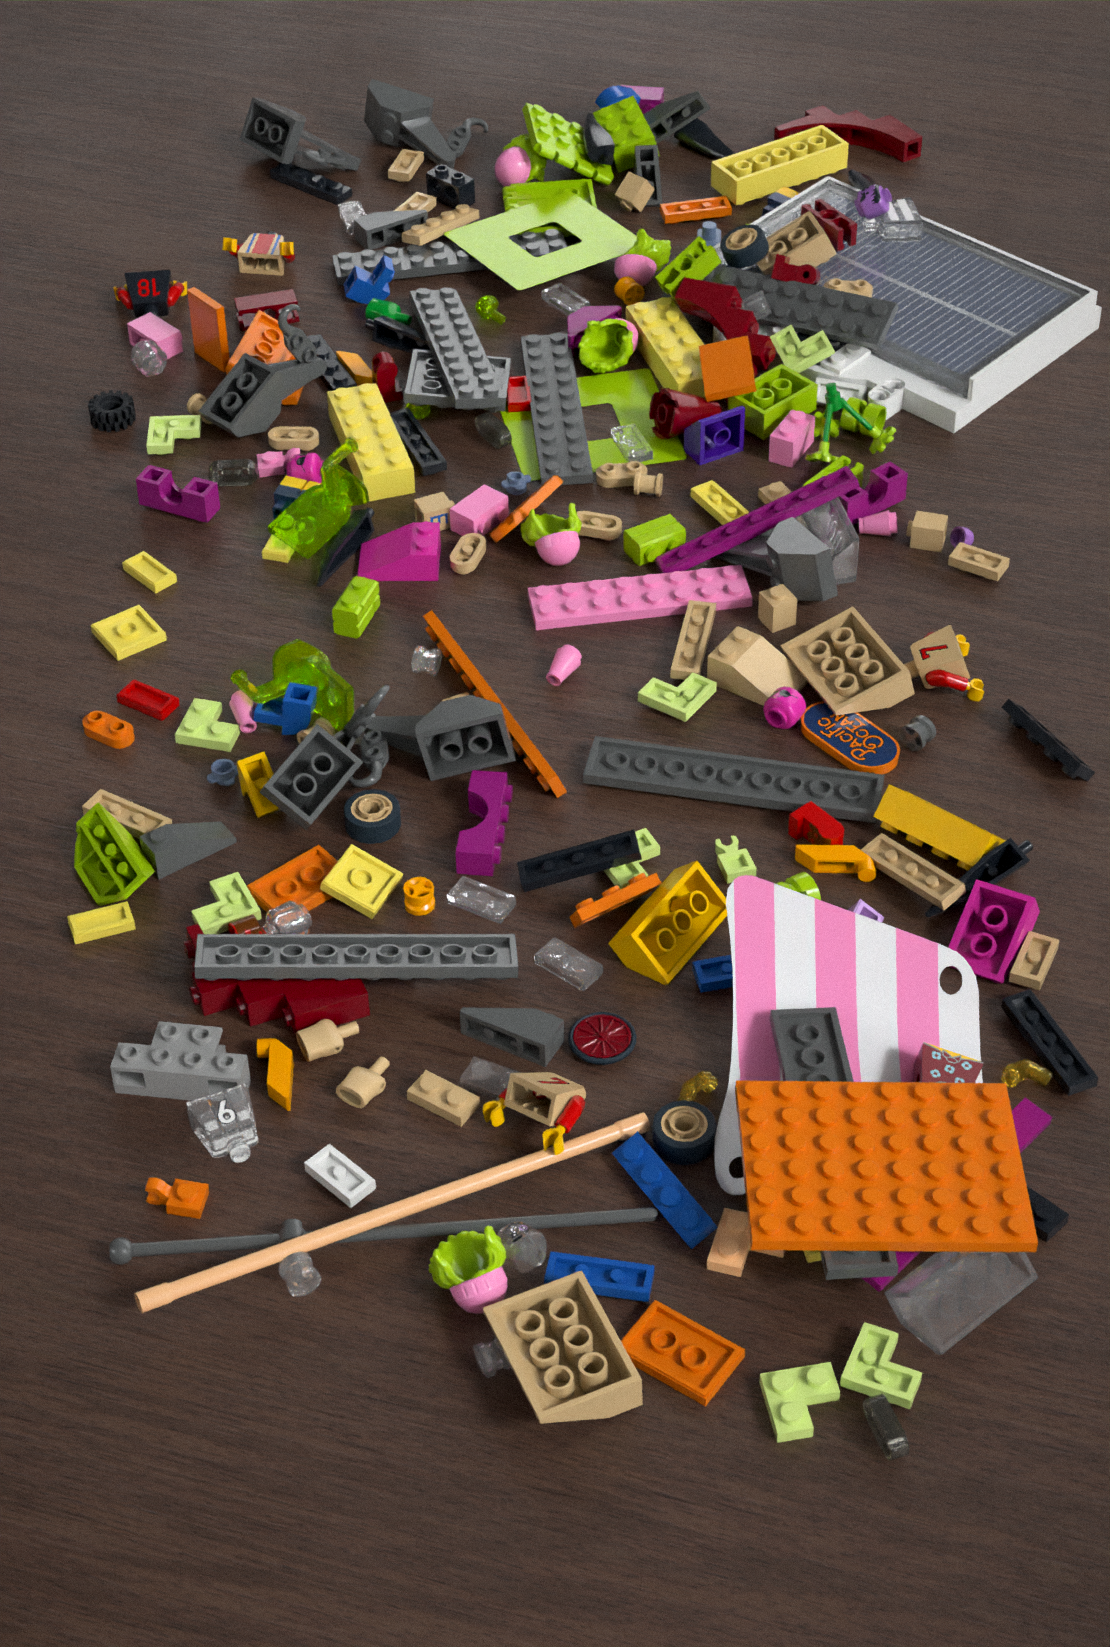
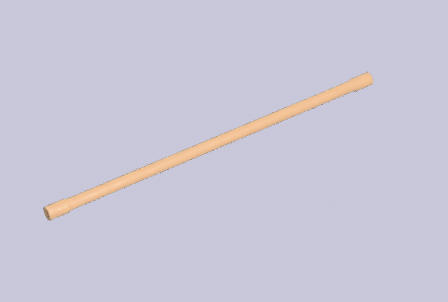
M642 1112L619 1120L613 1125L565 1141L564 1151L559 1155L554 1154V1147L551 1146L546 1151L543 1149L181 1279L144 1289L135 1293L138 1309L141 1313L153 1310L183 1296L618 1140L629 1139L636 1132L639 1134L650 1131V1122L646 1114Z

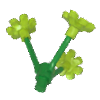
M836 383L826 384L825 413L822 414L818 411L814 414V437L821 435L819 450L812 453V455L806 454L805 459L809 462H817L819 460L820 462L831 464L839 458L828 453L830 445L828 441L829 435L835 438L839 435L840 421L833 419L832 413L842 408L868 430L867 433L874 438L869 449L872 454H875L877 450L880 453L885 450V443L889 444L893 441L894 437L892 435L896 432V428L889 426L885 430L880 431L875 425L871 426L841 397L840 392L837 391Z

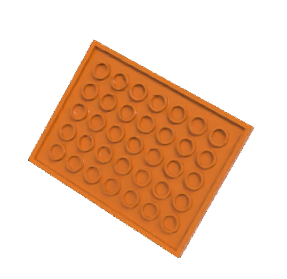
M736 1080L735 1096L751 1250L1036 1252L1038 1239L1006 1083Z

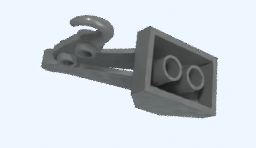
M374 79L370 81L367 87L364 122L375 139L397 148L410 145L417 151L424 152V155L437 165L444 164L452 169L455 167L456 158L464 153L471 140V126H482L484 133H487L489 129L488 124L484 120L469 118L461 126L453 129L447 141H445L431 121L433 98Z
M252 98L239 140L283 164H292L296 153L303 155L309 161L324 166L330 163L337 168L343 169L344 166L358 170L361 162L359 157L349 154L303 130L306 121L305 116L267 100ZM300 137L322 148L315 151L299 146Z
M287 305L282 309L278 317V325L283 333L284 344L295 359L267 365L244 353L199 409V412L206 420L236 437L265 432L281 413L282 400L324 374L327 363L316 356L315 345L301 329L291 326L287 322V317L292 310L297 312L301 310L298 305Z
M794 517L778 522L775 528L712 557L772 576L770 578L772 587L784 584L799 601H825L838 596L830 548Z
M387 684L382 686L365 705L362 704L356 710L352 718L344 726V729L333 736L317 724L263 786L260 793L302 828L307 830L363 763L350 749L356 738L363 733L376 716L374 711L388 693L390 686Z
M467 695L442 701L427 715L375 716L364 730L365 735L361 741L362 761L364 766L370 771V775L361 780H355L352 776L348 781L350 785L357 788H365L377 783L381 778L382 769L389 760L388 745L423 757L430 781L516 761L515 751L501 704L473 695Z

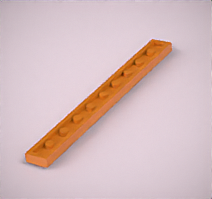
M432 610L426 613L423 617L428 624V627L425 628L427 634L433 642L440 641L436 645L445 658L449 655L452 657L448 661L458 674L461 671L464 673L460 677L468 689L475 688L476 690L472 693L476 697L501 704L510 737L513 739V748L519 757L523 754L526 756L523 761L532 774L535 772L540 774L536 779L545 791L551 789L557 798L565 794L567 791L557 774Z

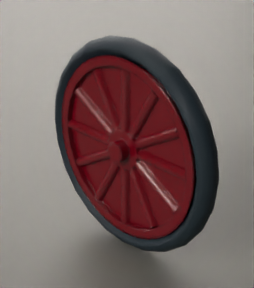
M595 1012L581 1017L571 1026L568 1033V1042L573 1053L580 1059L596 1065H607L626 1058L633 1051L637 1036L634 1027L624 1017L610 1012Z

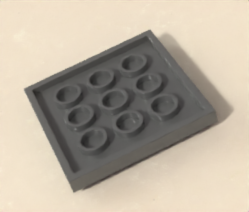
M413 349L404 403H411L414 406H422L424 404L435 405L439 408L455 407L432 352L429 350ZM487 356L507 398L511 358ZM505 407L463 408V410L482 409L491 413L505 412Z

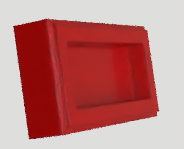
M526 376L509 377L507 391L508 412L530 411L531 394Z
M135 679L116 695L118 703L160 721H163L180 706L178 697Z

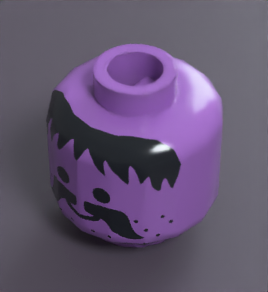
M873 184L857 193V199L854 201L855 207L861 217L865 216L871 220L889 211V202L892 201V196L887 188L883 189L881 185Z

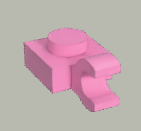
M292 448L285 455H283L282 451H269L257 454L259 477L285 474L288 462L291 461L294 455L300 454V449Z

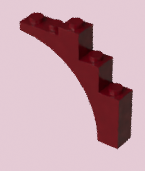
M824 105L805 111V117L776 126L774 131L775 141L824 125L850 145L878 150L901 162L921 156L922 136L891 115L871 120L858 110H854L838 116Z
M684 277L675 295L681 312L698 316L711 323L724 335L726 340L748 335L754 377L756 378L757 369L766 371L770 362L775 358L776 349L770 336L757 334L759 324L753 311L741 309L742 298L736 286Z
M198 924L186 927L188 940L183 941L187 958L194 959V962H192L194 986L189 987V992L193 1004L200 1005L204 1016L237 1006L239 1015L246 1016L250 1027L283 1017L286 1026H292L295 1034L297 1031L308 1028L323 1019H329L337 1026L370 1016L368 992L361 978H348L346 980H336L334 978H318L314 980L284 978L282 980H271L269 978H252L250 980L220 978L213 981L195 978L198 934L204 933Z

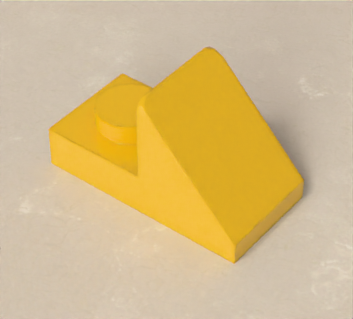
M265 752L237 761L243 796H249L257 817L260 818L280 810L260 793L263 786L274 775Z

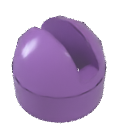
M955 527L950 535L952 546L956 548L960 542L972 545L974 542L973 532L966 527Z

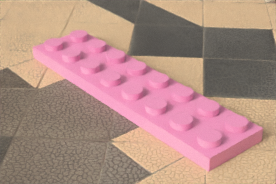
M742 565L528 588V599L536 630L686 614L689 600L716 603V611L752 607V595Z

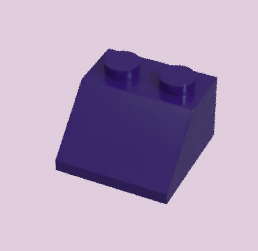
M739 406L698 420L685 428L684 451L699 465L743 451L745 407Z

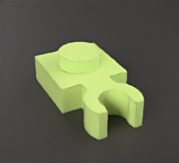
M734 835L731 836L730 845L728 846L723 845L720 839H716L715 842L717 864L727 884L732 883L739 876H756L757 868L746 848L738 850L739 841Z

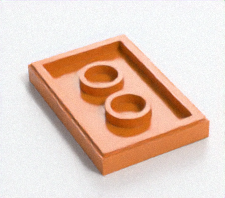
M192 287L187 290L195 353L222 372H226L225 368L230 357L224 306L197 288Z
M748 335L699 346L704 392L707 402L757 391Z
M317 845L248 884L247 888L256 903L283 927L333 897L322 891L320 885L338 861L324 848Z
M657 1300L651 1303L621 1340L636 1368L705 1407L745 1357V1349Z

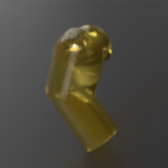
M1023 1059L1008 1064L1002 1071L1001 1080L1002 1083H1006L1007 1087L1011 1088L1016 1087L1020 1081L1028 1078L1046 1087L1053 1073L1031 1060Z
M700 1071L683 1083L677 1101L687 1100L694 1102L697 1093L701 1089L706 1093H711L718 1085L717 1077L712 1076L710 1071Z

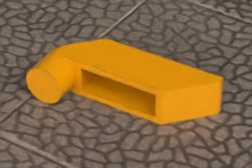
M336 351V356L356 381L357 386L373 383L371 369L358 354Z
M796 845L795 860L814 873H858V878L863 882H870L876 877V866L872 858L854 845Z
M275 1038L257 1039V1057L269 1058L267 1074L268 1096L287 1111H291L294 1067L292 1050Z

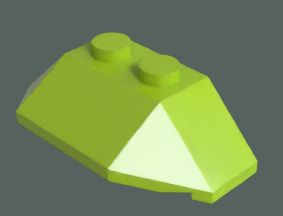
M97 802L76 823L78 836L75 843L74 868L99 906L127 899L155 872L132 835L100 803Z

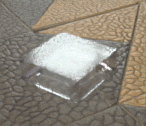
M763 290L742 299V308L753 311L756 320L772 313Z

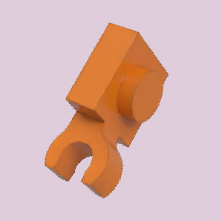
M149 1178L145 1187V1191L149 1192L146 1202L153 1205H166L167 1214L200 1219L209 1195V1184L175 1179L173 1186H170L159 1178Z

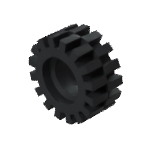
M109 390V393L106 394L103 391L100 392L101 396L96 394L93 396L94 399L91 398L89 400L90 421L95 429L99 428V431L103 432L106 429L107 432H111V430L115 429V432H119V428L125 430L128 428L127 425L132 426L133 421L136 420L134 401L127 392L122 394L120 390H117L116 393H113V390Z

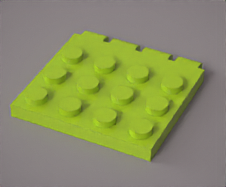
M526 102L522 111L532 148L537 151V154L550 160L554 159L556 163L569 169L573 168L574 171L589 178L593 177V180L606 186L610 185L614 178L611 165L598 164L587 156L583 140V127L576 122L570 123L559 114L548 113L543 107L537 104L533 106Z
M578 179L510 184V186H505L502 189L505 212L566 191L575 193L597 208L592 180ZM550 222L524 231L538 233L549 229H556L562 231L564 238L574 236V234L557 222Z

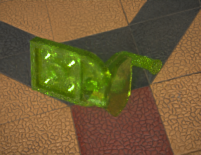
M348 437L342 445L323 461L320 469L322 484L315 485L303 492L268 525L269 532L306 559H309L348 521L352 506L364 505L369 502L368 490L363 482L338 465L347 455L358 450L356 440Z
M301 639L288 642L275 651L272 658L273 680L256 687L247 679V673L244 670H236L231 674V681L255 703H265L284 695L289 682L316 686L317 703L314 711L327 719L337 731L344 729V726L354 714V688L331 668L330 659L321 650Z

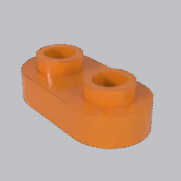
M92 711L82 720L86 736L112 748L121 749L128 747L135 740L133 726L130 723L106 712Z

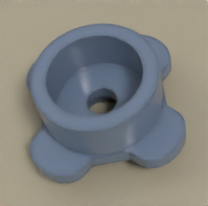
M521 472L507 473L506 480L501 482V486L506 488L509 494L521 495L526 492L527 483L531 482V477L523 475Z
M229 759L216 760L211 765L212 773L207 775V781L225 786L233 785L235 783L234 778L238 775L237 765H234Z

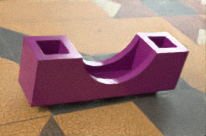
M472 770L468 787L469 812L480 816L483 821L473 828L459 832L456 847L457 874L493 876L495 864L501 863L502 848L499 846V843H504L505 825L502 824L508 823L509 805H506V803H511L513 796V785H508L507 772Z

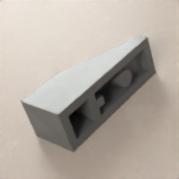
M695 91L661 103L643 115L655 137L656 144H658L711 108L701 93Z
M657 145L635 146V174L645 178L655 189L645 207H660V204H662L658 147Z
M426 210L373 212L354 218L355 239L365 249L371 250L401 241L403 232L410 230L411 226L421 225L426 222L428 212Z
M222 822L165 824L139 837L141 850L155 872L153 874L158 880L237 843L236 837Z
M463 1007L460 1010L461 1034L543 1067L548 1065L564 1043V1020L535 1008Z

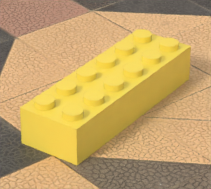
M820 125L712 161L711 186L723 196H727L728 200L735 205H742L745 202L774 193L784 186L787 188L798 186L803 182L818 179L821 176L836 173L841 169L847 168L849 143L824 125Z
M662 297L658 300L638 302L634 305L626 306V320L631 322L638 332L637 349L663 388L705 397L699 346L704 345V343L671 297Z
M365 383L360 386L328 391L329 418L364 501L369 502L415 493L414 467L376 383Z

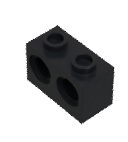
M444 164L437 165L426 172L427 195L436 197V201L453 209H456L457 205L465 204L471 206L475 203L474 178Z

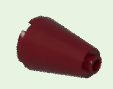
M660 388L659 392H655L649 408V418L654 419L655 427H652V430L657 438L670 439L684 435V429L696 421L722 413V408L716 400L707 402L706 397L670 388Z

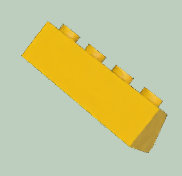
M890 784L873 816L882 821L880 827L894 834L901 830L908 834L906 840L922 847L924 842L933 846L932 853L946 860L949 855L958 859L957 866L967 871L990 851L1006 841Z
M696 860L674 869L608 944L627 968L661 984H669L727 916L726 897Z

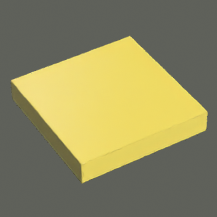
M140 605L91 625L92 633L117 661L167 640L164 630Z
M351 844L321 882L320 889L373 919L402 880L403 873Z

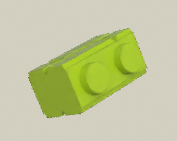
M671 514L623 531L624 552L638 566L655 562L656 557L686 543L685 528Z
M355 576L352 578L332 609L334 633L356 639L360 638L374 616V612L380 606V595H378L379 582L365 577Z

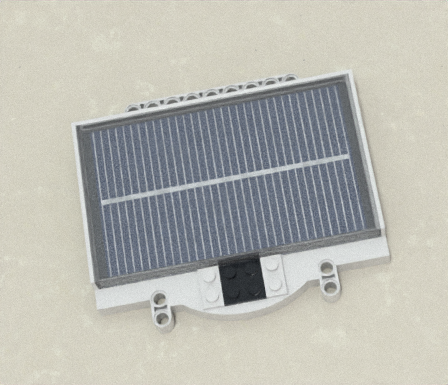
M830 176L825 177L751 223L760 226L765 236L768 237L800 217L801 205L808 203L815 210V200L819 198L857 223L856 245L850 247L843 240L844 249L836 252L837 254L826 263L817 266L821 276L816 286L823 287L826 282L834 278L847 281L865 280L873 287L872 298L896 302L899 309L880 350L828 339L835 354L799 374L814 383L818 377L866 386L864 400L868 401V404L875 403L885 406L887 410L886 420L903 409L955 433L1099 328L1102 307L1096 305L1098 291L914 212L911 213L915 220H906L900 206L893 203L892 205L899 220H891L888 213L876 217V222H866L865 216L861 217L857 212L854 202L860 189ZM890 228L897 230L906 228L907 230L893 236L884 233L886 229ZM720 243L715 245L713 248L721 260L719 265L730 267L722 254ZM757 263L746 268H735L763 274ZM759 324L757 334L771 336L784 328ZM713 326V343L726 340L724 335ZM796 332L801 342L813 336ZM777 350L774 360L768 366L770 370L780 364L784 365Z

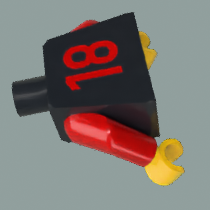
M170 269L125 273L126 284L124 287H113L116 300L121 301L127 309L133 310L137 318L149 312L157 317L167 316L170 307L175 305L179 297L187 295V281L179 283L174 280L172 283Z

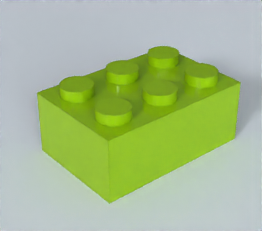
M634 96L593 112L596 121L611 135L614 141L613 162L619 173L634 167L635 146L657 145L655 137Z
M780 364L755 378L756 392L728 397V410L739 406L745 407L744 429L764 440L773 433L791 410L803 411L806 414L816 410L818 384Z

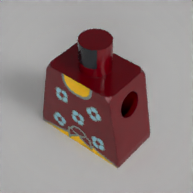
M923 1042L914 1062L913 1082L975 1083L984 1062Z

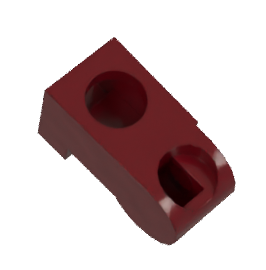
M776 254L771 278L785 282L797 281L811 285L819 283L821 274L817 267L809 264L802 266L789 264L790 257Z
M380 352L372 359L373 383H376L385 403L402 400L403 391L398 380L395 379L398 373L397 366L389 353Z

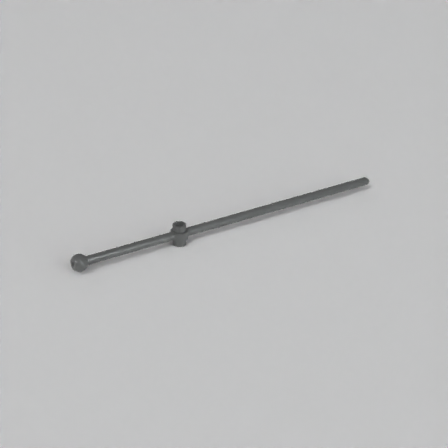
M650 1207L379 1226L334 1243L457 1235L462 1231L484 1233L486 1226H492L494 1232H503L506 1229L507 1231L520 1230V1225H525L532 1230L648 1222L656 1220L658 1212L655 1208ZM287 1219L282 1222V1229L279 1233L143 1243H131L127 1238L119 1237L110 1243L109 1253L110 1260L114 1264L123 1265L127 1264L132 1257L268 1248L313 1231H305L302 1228V1222L298 1219ZM303 1254L289 1258V1260L299 1259Z

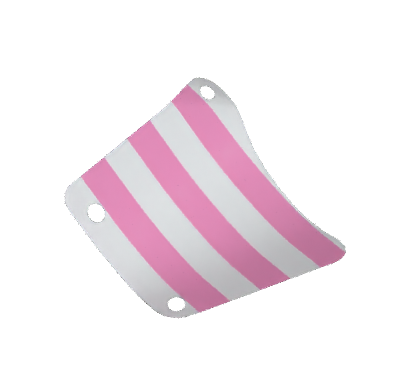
M739 876L732 881L727 889L726 898L733 971L732 1054L728 1089L715 1134L714 1155L715 1173L720 1187L731 1195L745 1194L744 1176L738 1179L733 1178L729 1173V1165L732 1160L742 1156L735 1084L736 1080L783 1081L770 1023L771 1010L836 1007L854 1082H913L914 1062L923 1042L981 1061L979 990L977 979L971 966L963 956L948 947L756 876ZM948 966L956 967L962 975V986L956 994L952 995L946 994L942 990L939 981L942 970ZM982 1070L975 1083H983Z

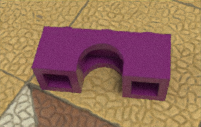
M891 461L871 470L870 480L864 490L858 487L830 501V517L845 528H848L858 523L859 518L876 514L905 500L908 473Z
M148 465L136 478L140 505L206 523L220 509L218 485L216 482L194 477L182 490L173 481L171 470Z

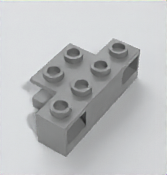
M159 1021L151 1045L119 1042L110 1068L115 1093L219 1103L221 1100L227 1099L226 1104L243 1106L251 1082L248 1058L245 1054L226 1053L225 1045L219 1044L223 1032L222 1027Z

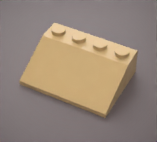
M853 606L780 645L782 651L836 716L890 708L915 694L910 671Z
M582 1270L483 1308V1313L540 1424L610 1418L643 1405L642 1379Z

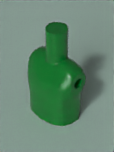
M373 298L368 303L365 317L372 320L384 315L407 325H410L412 321V316L401 313V308L396 303Z

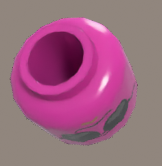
M316 453L294 455L287 464V476L307 480V483L309 481L321 483L323 477L327 474L325 461L321 460Z
M783 686L777 688L765 701L763 711L767 722L771 726L789 729L805 713L806 703L803 696L797 690Z

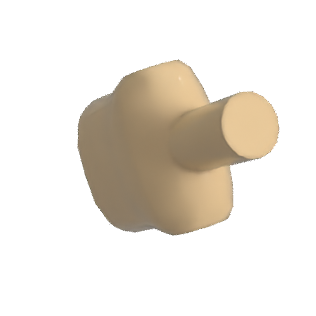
M323 1019L308 1028L297 1031L296 1037L303 1056L307 1062L321 1057L339 1053L344 1046L343 1038L358 1034L360 1031L356 1021L337 1027L331 1020Z
M379 1057L369 1069L360 1066L353 1067L346 1078L337 1086L336 1093L338 1097L351 1106L364 1108L372 1098L384 1090L386 1082L381 1074L389 1067V1061L385 1057Z

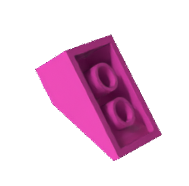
M413 522L362 543L358 577H365L376 581H438L441 556L440 522Z
M976 879L948 948L958 952L965 958L975 976L1002 984L1014 965L1028 932H1032L1040 911L1036 898Z

